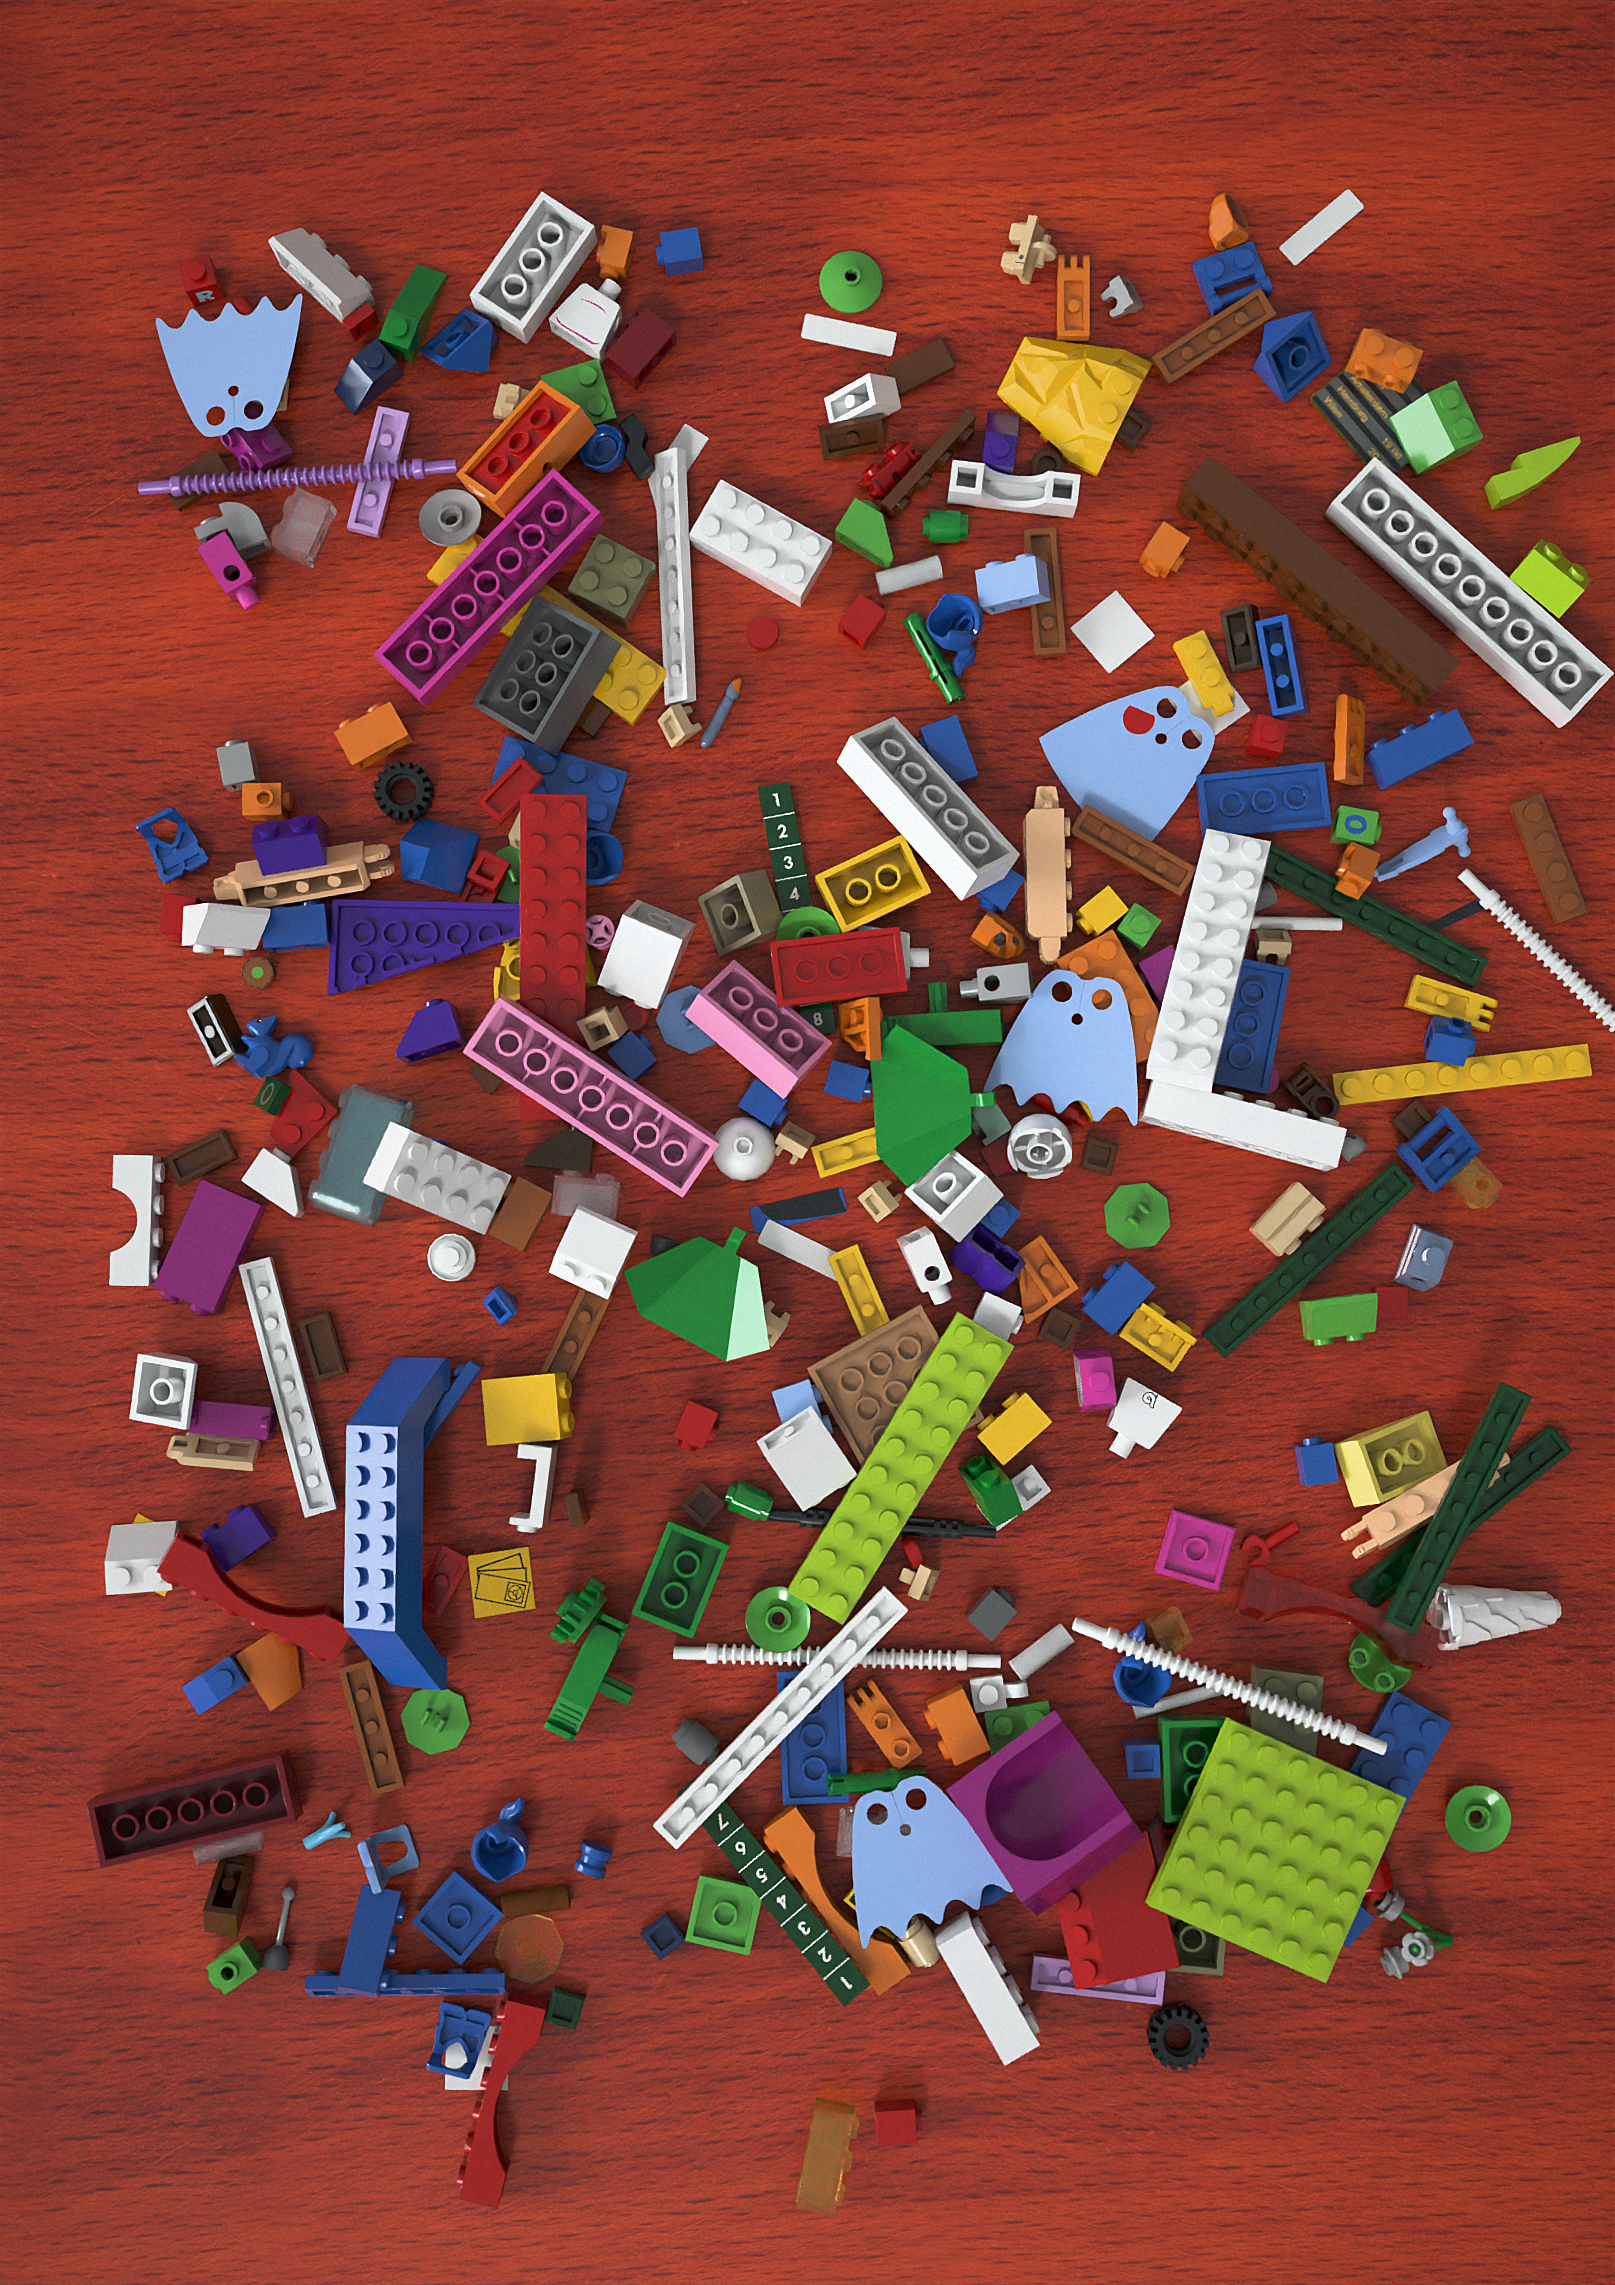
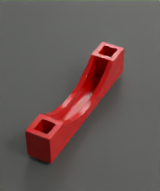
M180 1528L159 1562L156 1572L161 1574V1578L165 1582L174 1586L181 1584L189 1588L191 1594L203 1601L210 1599L220 1604V1608L227 1614L232 1616H238L239 1614L249 1619L250 1624L261 1631L270 1630L278 1634L279 1639L284 1643L294 1647L299 1645L307 1649L309 1655L319 1661L327 1659L334 1663L350 1637V1634L344 1628V1613L326 1604L313 1607H287L254 1597L240 1588L224 1572L215 1559L209 1543Z
M511 1991L507 2002L502 2000L500 2002L496 2021L502 2023L499 2034L493 2033L488 2054L494 2056L491 2067L485 2066L480 2087L486 2089L483 2100L477 2099L472 2120L478 2122L475 2133H468L464 2153L469 2154L467 2166H460L456 2186L461 2187L460 2200L498 2209L509 2168V2162L503 2151L498 2132L497 2109L500 2090L511 2068L524 2053L538 2043L549 2004L548 2000Z

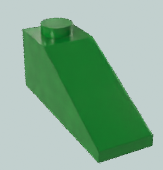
M419 264L416 265L391 306L378 338L392 356L415 363L448 278L447 274Z

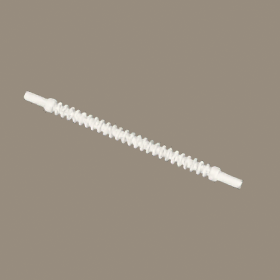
M1466 868L1458 878L1481 899L1479 904L1486 910L1490 908L1492 910L1491 915L1496 914L1498 916L1497 921L1505 923V929L1511 928V935H1518L1517 941L1523 940L1525 942L1524 948H1531L1530 954L1536 953L1538 955L1537 960H1543V966L1551 968V974L1557 973V980H1564V987H1571L1570 993H1577V1000L1581 998L1584 1000L1583 1006L1589 1005L1591 1007L1589 1011L1591 1013L1595 1011L1597 1013L1596 1018L1604 1020V1026L1610 1025V1032L1615 1031V1011L1611 1010L1612 1004L1606 1005L1604 1003L1606 999L1604 997L1599 998V992H1593L1591 984L1585 985V978H1578V971H1571L1572 965L1566 966L1564 964L1566 962L1565 958L1561 960L1558 958L1559 952L1553 953L1551 951L1553 947L1551 945L1547 947L1545 945L1546 940L1538 938V932L1532 933V926H1525L1526 920L1520 921L1518 919L1519 913H1512L1513 907L1507 908L1505 906L1506 901L1503 900L1501 902L1499 900L1500 895L1494 889L1489 890Z
M1078 1617L1073 1622L1072 1630L1101 1641L1102 1645L1106 1648L1113 1649L1116 1647L1119 1653L1125 1650L1127 1656L1134 1654L1136 1660L1142 1657L1144 1658V1663L1147 1664L1149 1661H1152L1154 1667L1161 1665L1163 1671L1169 1668L1171 1669V1674L1179 1672L1181 1678L1186 1675L1189 1681L1196 1679L1198 1685L1206 1683L1208 1689L1214 1686L1216 1692L1223 1690L1225 1696L1231 1693L1233 1694V1699L1241 1697L1243 1703L1250 1701L1252 1707L1258 1704L1260 1710L1268 1708L1269 1714L1275 1711L1278 1717L1285 1715L1287 1721L1295 1719V1724L1297 1725L1303 1722L1305 1728L1312 1726L1314 1732L1320 1729L1322 1735L1330 1733L1332 1739L1339 1737V1741L1343 1744L1351 1745L1353 1743L1381 1755H1384L1386 1752L1387 1742L1357 1731V1727L1353 1724L1344 1723L1342 1725L1340 1719L1334 1722L1330 1715L1324 1718L1322 1712L1315 1714L1313 1708L1307 1711L1305 1705L1297 1707L1295 1701L1290 1704L1287 1698L1280 1700L1278 1694L1270 1696L1268 1690L1262 1693L1260 1687L1253 1689L1251 1683L1245 1686L1243 1685V1680L1235 1682L1233 1676L1226 1678L1224 1672L1218 1675L1216 1669L1208 1671L1206 1665L1201 1668L1198 1662L1191 1664L1189 1658L1181 1660L1179 1654L1173 1657L1171 1651L1164 1653L1162 1647L1156 1650L1154 1649V1644L1146 1646L1144 1640L1139 1643L1135 1636L1129 1639L1127 1633L1120 1635L1119 1630L1113 1627L1105 1629Z
M708 1643L707 1647L674 1646L673 1659L706 1660L707 1664H717L718 1660H722L723 1664H726L730 1660L733 1665L736 1664V1661H741L742 1665L746 1661H750L751 1665H754L755 1661H759L760 1665L768 1661L771 1666L774 1662H778L780 1666H782L783 1662H788L789 1666L792 1665V1662H797V1665L801 1666L803 1662L808 1665L821 1651V1648L817 1646L816 1650H811V1646H808L806 1650H803L801 1646H798L797 1649L787 1652L774 1653L762 1648L757 1649L754 1644L751 1645V1648H746L745 1644H742L741 1648H737L736 1644H733L732 1648H728L727 1644L719 1647L717 1643ZM873 1648L872 1651L866 1653L854 1668H857L858 1664H862L863 1668H866L867 1664H871L872 1668H876V1665L879 1664L883 1669L886 1665H890L892 1669L895 1668V1665H900L901 1669H904L905 1665H909L910 1669L917 1665L920 1670L923 1669V1666H928L929 1670L933 1666H937L938 1670H941L942 1666H946L947 1670L955 1667L957 1671H966L967 1667L1000 1668L1001 1655L968 1654L966 1650H956L955 1654L951 1653V1650H947V1653L944 1654L940 1649L937 1653H933L932 1649H929L928 1653H924L923 1649H920L919 1653H915L913 1649L906 1653L903 1648L900 1652H895L894 1648L891 1649V1652H886L885 1648H882L881 1652H877L876 1648Z

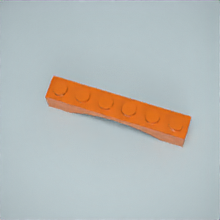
M790 1805L764 1824L765 1835L762 1836L764 1842L772 1853L778 1851L782 1856L784 1862L781 1865L792 1881L796 1878L804 1888L800 1892L811 1908L816 1905L823 1915L819 1918L831 1934L835 1933L842 1943L840 1946L850 1959L855 1961L861 1973L869 1981L870 1986L867 1989L874 1988L879 1996L911 1973L910 1963L889 1936L873 1931L867 1948L864 1949L862 1947L858 1923L837 1905L821 1879L814 1848L815 1827L799 1805Z

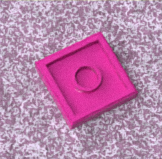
M1172 1509L1154 1572L1219 1591L1236 1528Z

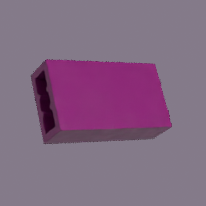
M201 1179L153 1287L161 1290L160 1296L167 1300L178 1303L182 1299L191 1303L189 1309L199 1314L208 1316L209 1312L220 1313L239 1271L238 1265H242L268 1206L214 1182Z

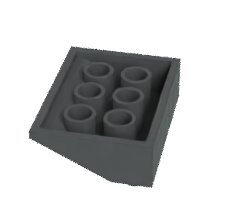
M536 594L471 705L557 756L622 644L599 628Z

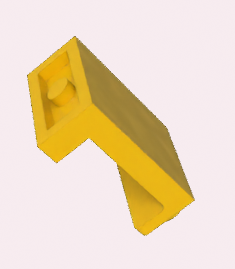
M566 1372L481 1380L487 1446L561 1440L572 1437V1431L575 1426L574 1415L570 1412L569 1406L572 1387L570 1380L567 1379Z

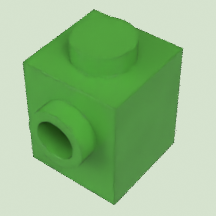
M245 1936L209 1963L206 1967L209 1971L208 1978L216 1989H221L223 1994L226 1995L260 1970L262 1958L247 1936Z

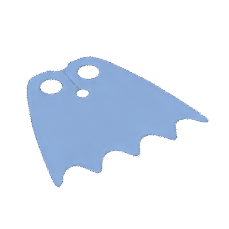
M298 294L293 303L283 311L276 310L269 299L264 296L254 312L246 316L239 314L231 303H227L221 315L214 321L204 320L196 310L191 309L185 322L178 329L168 327L160 318L156 319L158 334L175 386L190 418L203 435L207 437L221 436L228 433L230 429L237 427L243 428L246 431L258 430L266 427L272 420L279 405L293 357L300 320L302 294ZM231 386L238 387L239 392L237 395H229L228 390ZM252 400L260 401L263 404V413L257 419H249L244 413L246 404ZM215 406L223 408L226 414L224 421L217 426L210 425L206 419L207 412Z
M1056 969L1050 972L1032 993L1033 998L1028 999L1014 1022L991 1069L983 1092H990L1000 1084H1008L1012 1087L1019 1106L1024 1105L1035 1094L1045 1093L1051 1098L1054 1109L1058 1114L1062 1113L1071 1102L1080 1100L1087 1104L1096 1122L1100 1121L1110 1108L1120 1107L1126 1112L1132 1125L1135 1126L1138 1121L1136 1056L1128 1005L1121 986L1115 980L1103 977H1096L1088 981L1080 979L1072 971ZM1060 981L1067 982L1072 988V996L1065 1002H1058L1052 996L1053 986ZM1099 989L1109 991L1112 996L1111 1006L1105 1010L1096 1009L1092 1004V995ZM1079 1012L1083 1017V1021L1080 1025H1075L1071 1018Z
M913 1776L902 1780L893 1791L883 1792L876 1790L865 1794L858 1800L853 1818L852 1868L861 1945L864 1949L867 1948L874 1929L879 1926H886L899 1938H904L910 1918L917 1913L925 1914L935 1923L941 1924L944 1909L951 1900H961L973 1909L978 1910L982 1890L986 1885L995 1884L1008 1892H1013L1012 1887L963 1814L927 1778ZM915 1788L924 1791L927 1797L925 1806L919 1810H913L906 1804L907 1793ZM875 1803L884 1805L888 1810L886 1821L879 1825L872 1824L867 1818L868 1808ZM908 1824L911 1827V1833L908 1836L900 1833L901 1825Z

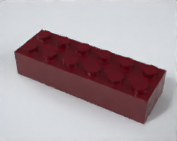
M289 1748L99 1794L86 1802L100 1868L294 1822L304 1813Z

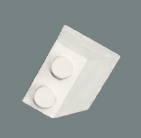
M637 899L622 915L597 984L605 987V991L612 995H624L634 999V1003L640 1007L657 1009L666 996L696 924Z

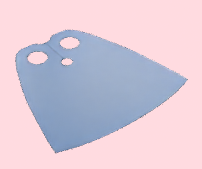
M1162 686L1141 691L1102 705L1057 727L1040 737L1039 740L1056 775L1082 810L1087 804L1152 842L1191 790L1196 781V776L1201 773L1210 756L1215 735L1204 719L1196 718L1189 711L1188 699L1178 688ZM1164 698L1174 700L1177 705L1176 714L1171 718H1162L1157 712V704ZM1131 705L1154 715L1155 722L1153 727L1145 734L1136 735L1130 733L1123 724V714L1127 707ZM1189 729H1196L1202 735V743L1196 749H1188L1182 743V736ZM1164 733L1167 741L1164 744H1158L1155 740L1157 734Z

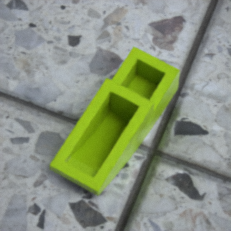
M1577 436L1520 454L1510 464L1511 471L1492 476L1484 486L1491 509L1494 510L1510 504L1545 482L1581 443L1580 437Z

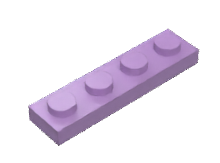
M378 406L363 463L364 466H367L368 462H371L374 466L378 461L382 465H385L386 461H390L391 464H394L396 460L400 462L411 420L409 413ZM384 477L382 482L378 478H374L373 482L365 479L364 483H361L359 480L347 524L349 531L380 538L396 477H392L391 481Z
M1033 1953L1029 1986L1030 1990L1162 2005L1166 1971L1076 1990L1069 1957Z

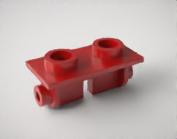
M898 441L885 452L887 457L880 464L875 462L863 471L862 475L864 478L857 485L859 487L869 486L870 489L867 493L873 501L877 499L882 500L898 484L892 474L895 472L902 480L922 458L915 449L909 450L915 443L913 441L903 443Z

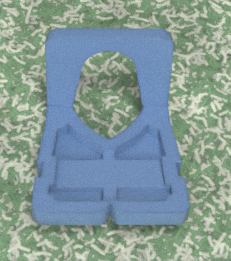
M407 1824L376 1833L360 1841L357 1846L363 1866L366 1868V1875L372 1893L374 1894L384 1891L389 1877L417 1868L420 1864ZM395 1840L403 1841L408 1848L407 1855L385 1868L379 1859L378 1843Z

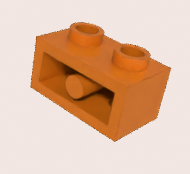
M1363 328L1355 342L1344 371L1403 394L1414 377L1423 350L1416 348L1412 342L1406 340L1398 341L1387 337L1381 330Z

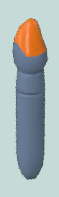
M740 678L733 680L727 686L725 696L703 733L701 739L702 748H707L715 740L734 701L739 697L742 685Z

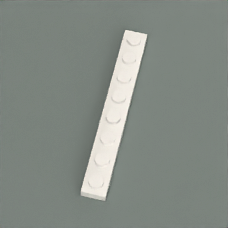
M674 447L654 455L663 668L666 669L667 674L664 680L665 705L667 706L679 703L683 705L696 701L686 450L679 447Z
M267 1257L238 1265L304 1517L337 1509L339 1507L273 1258Z

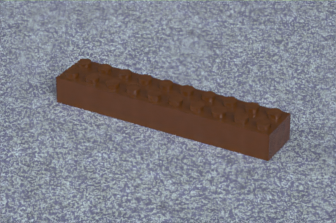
M1211 455L1185 484L1176 505L1186 519L1189 521L1195 520L1204 528V533L1210 539L1223 543L1234 559L1246 562L1253 568L1254 575L1261 581H1269L1277 588V593L1285 601H1293L1302 609V614L1308 620L1321 624L1327 629L1326 633L1332 640L1337 643H1344L1351 649V654L1356 660L1361 663H1368L1373 667L1378 678L1387 684L1392 683L1400 690V695L1411 704L1416 703L1418 706H1421L1437 691L1459 665L1460 661Z

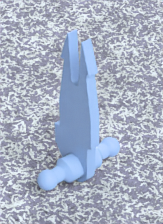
M1446 807L1443 810V816L1447 819L1445 826H1440L1431 831L1428 837L1413 844L1391 860H1386L1376 868L1374 877L1377 876L1378 881L1381 882L1398 876V873L1433 858L1451 845L1458 847V854L1461 857H1468L1471 849L1466 843L1469 833L1467 825L1456 817V810L1453 807Z

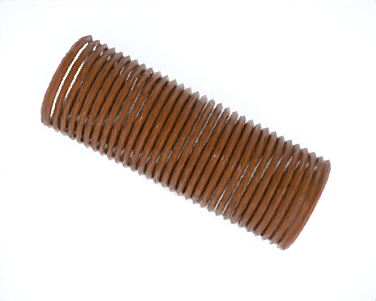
M567 1884L502 1895V1910L505 1919L571 1908L570 1891Z

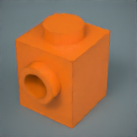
M1163 521L1143 551L1139 562L1143 564V569L1150 575L1155 577L1160 575L1165 579L1171 570L1177 573L1187 556L1182 553L1190 538Z
M242 783V815L248 821L288 820V811H292L293 800L291 792H288V789L282 783Z

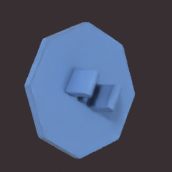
M691 985L667 994L656 1018L665 1043L689 1054L713 1046L716 1041L685 1016L697 995L702 991Z

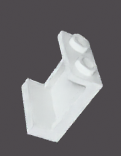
M812 1405L757 1441L764 1456L802 1511L819 1504L823 1498L838 1488L846 1486L850 1480L857 1476L851 1463L843 1454Z
M542 1442L519 1444L517 1458L537 1460L531 1512H516L510 1517L509 1524L517 1525V1531L536 1533V1530L544 1527L549 1522L558 1444Z

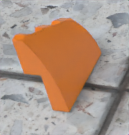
M270 1632L235 1655L270 1711L303 1690L302 1674L299 1671V1648L297 1649V1645L294 1647L284 1643L279 1639L278 1634Z

